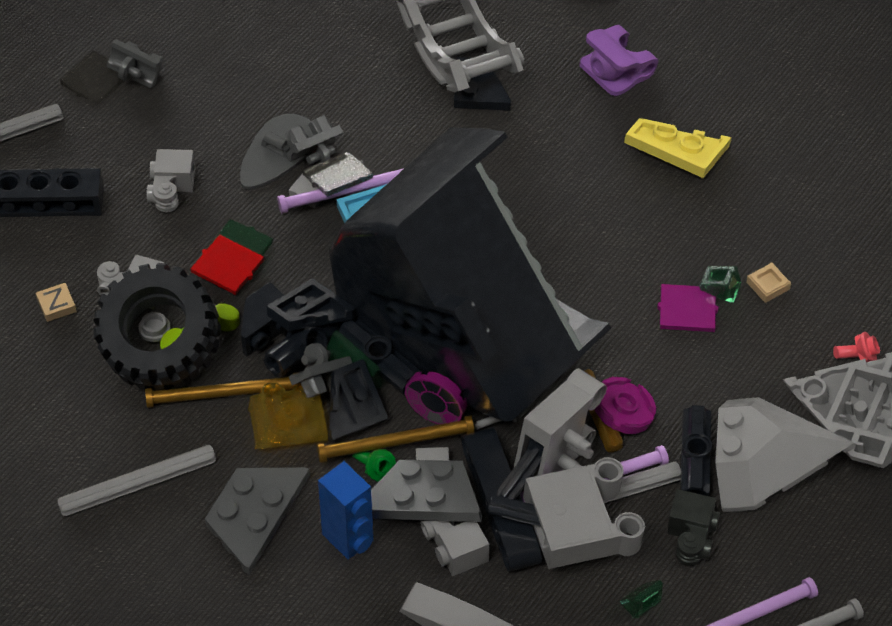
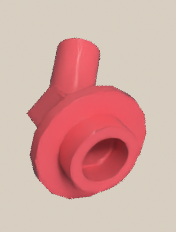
M867 332L855 336L856 345L835 346L833 349V355L836 359L859 357L860 360L866 359V362L877 360V354H880V347L876 337H870Z

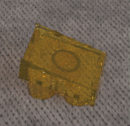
M267 383L263 386L260 394L250 396L248 412L250 411L255 449L328 440L321 397L318 395L307 399L301 384L295 386L293 390L286 391L278 383Z

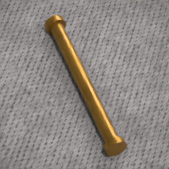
M289 377L159 391H152V388L145 389L147 408L154 407V404L291 389H294L295 392H301V384L292 385Z
M465 416L464 420L429 427L324 445V442L318 443L317 451L320 463L327 462V458L457 434L473 433L474 424L471 416Z

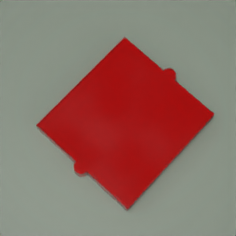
M219 235L208 249L202 250V256L190 269L191 273L236 295L248 280L253 279L254 272L264 262V256Z

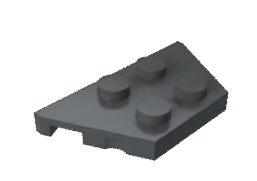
M399 460L371 490L373 519L482 522L480 508L463 461Z
M236 468L205 518L206 527L215 537L222 541V546L227 552L236 557L245 573L251 574L310 476L308 468Z

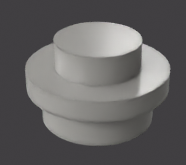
M159 312L147 313L139 323L140 336L149 342L161 341L165 332L171 329L169 320Z

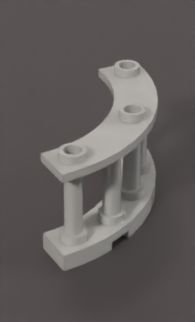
M396 0L407 31L413 29L418 39L414 46L421 59L439 84H448L446 85L447 90L457 92L469 88L468 82H470L471 78L503 68L512 73L524 70L522 66L524 64V57L521 50L516 48L515 42H506L498 36L496 30L492 29L485 20L475 0H460L466 13L465 15L433 25L425 23L420 12L421 8L445 0ZM468 25L472 26L477 37L446 47L438 46L433 38L434 36ZM484 47L488 52L464 61L450 58Z

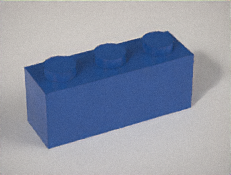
M343 461L318 480L322 535L349 560L355 554L366 551L372 544L371 486Z

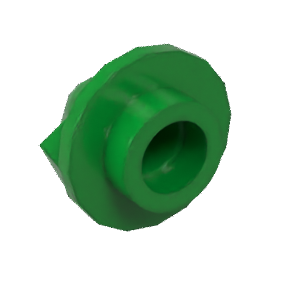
M378 449L372 453L365 451L352 454L353 458L366 465L365 473L377 482L396 464L393 454L385 449Z

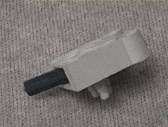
M577 368L563 384L524 418L514 468L497 490L498 496L516 500L524 489L525 478L582 467L575 459L578 456H583L586 459H590L593 456L594 451L591 449V444L596 436V431L586 425L585 420L588 410H594L603 400L607 391V386Z
M604 457L595 464L525 478L523 493L525 502L493 495L488 505V513L491 515L533 524L548 569L616 554L632 556L640 550L645 530V523L642 517L632 512L620 514L616 518L615 523H611L603 500H612L619 495L624 473L622 464L611 457Z

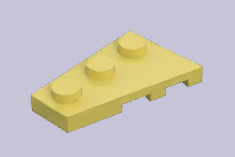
M639 118L626 133L624 143L704 178L729 148L732 137L721 135L720 139L704 136V131L694 130L693 134L677 131L675 125Z

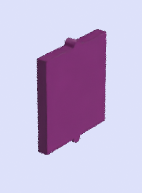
M661 284V299L657 305V309L660 311V329L715 332V314L718 313L719 308L715 305L716 287Z

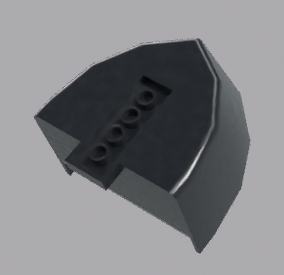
M450 127L344 223L329 249L335 292L337 296L356 308L355 317L375 334L387 337L391 341L392 348L422 371V374L427 375L428 372H436L449 378L462 391L460 396L463 400L466 398L467 406L487 416L509 422L515 419L611 329V326L607 322L588 318L555 298V290L543 277L540 263L531 255L526 246V238L517 230L512 221L513 215L511 211L501 201L498 195V187L488 177L480 163L482 159L508 138L506 133L485 128Z

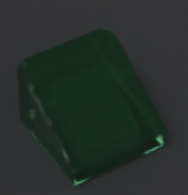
M708 266L700 283V290L725 301L735 302L741 287L737 266Z
M660 580L644 583L621 599L620 603L635 619L639 618L661 602L663 583Z

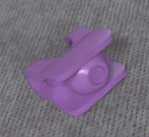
M615 25L605 30L597 29L589 32L586 36V42L595 50L580 60V67L610 95L614 96L621 95L636 84L650 78L658 65V59L647 50L632 52L625 49L630 34L620 25Z

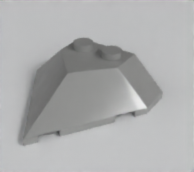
M892 352L885 354L886 358L866 362V359L814 371L815 375L797 380L796 376L783 379L786 386L824 429L855 443L856 447L846 452L852 460L881 468L892 463Z
M759 397L727 400L718 409L716 470L722 511L733 512L758 509L766 504V498L781 489L785 492L828 464L827 460L841 451L846 453L856 447L855 443Z

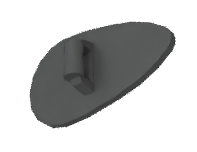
M283 114L265 123L255 136L243 159L240 171L241 186L247 190L265 186L287 174L303 162L310 154L291 162L288 160L286 153L290 150L285 134L290 129L300 125L303 127L307 137H312L314 135L308 126L311 121L297 114Z

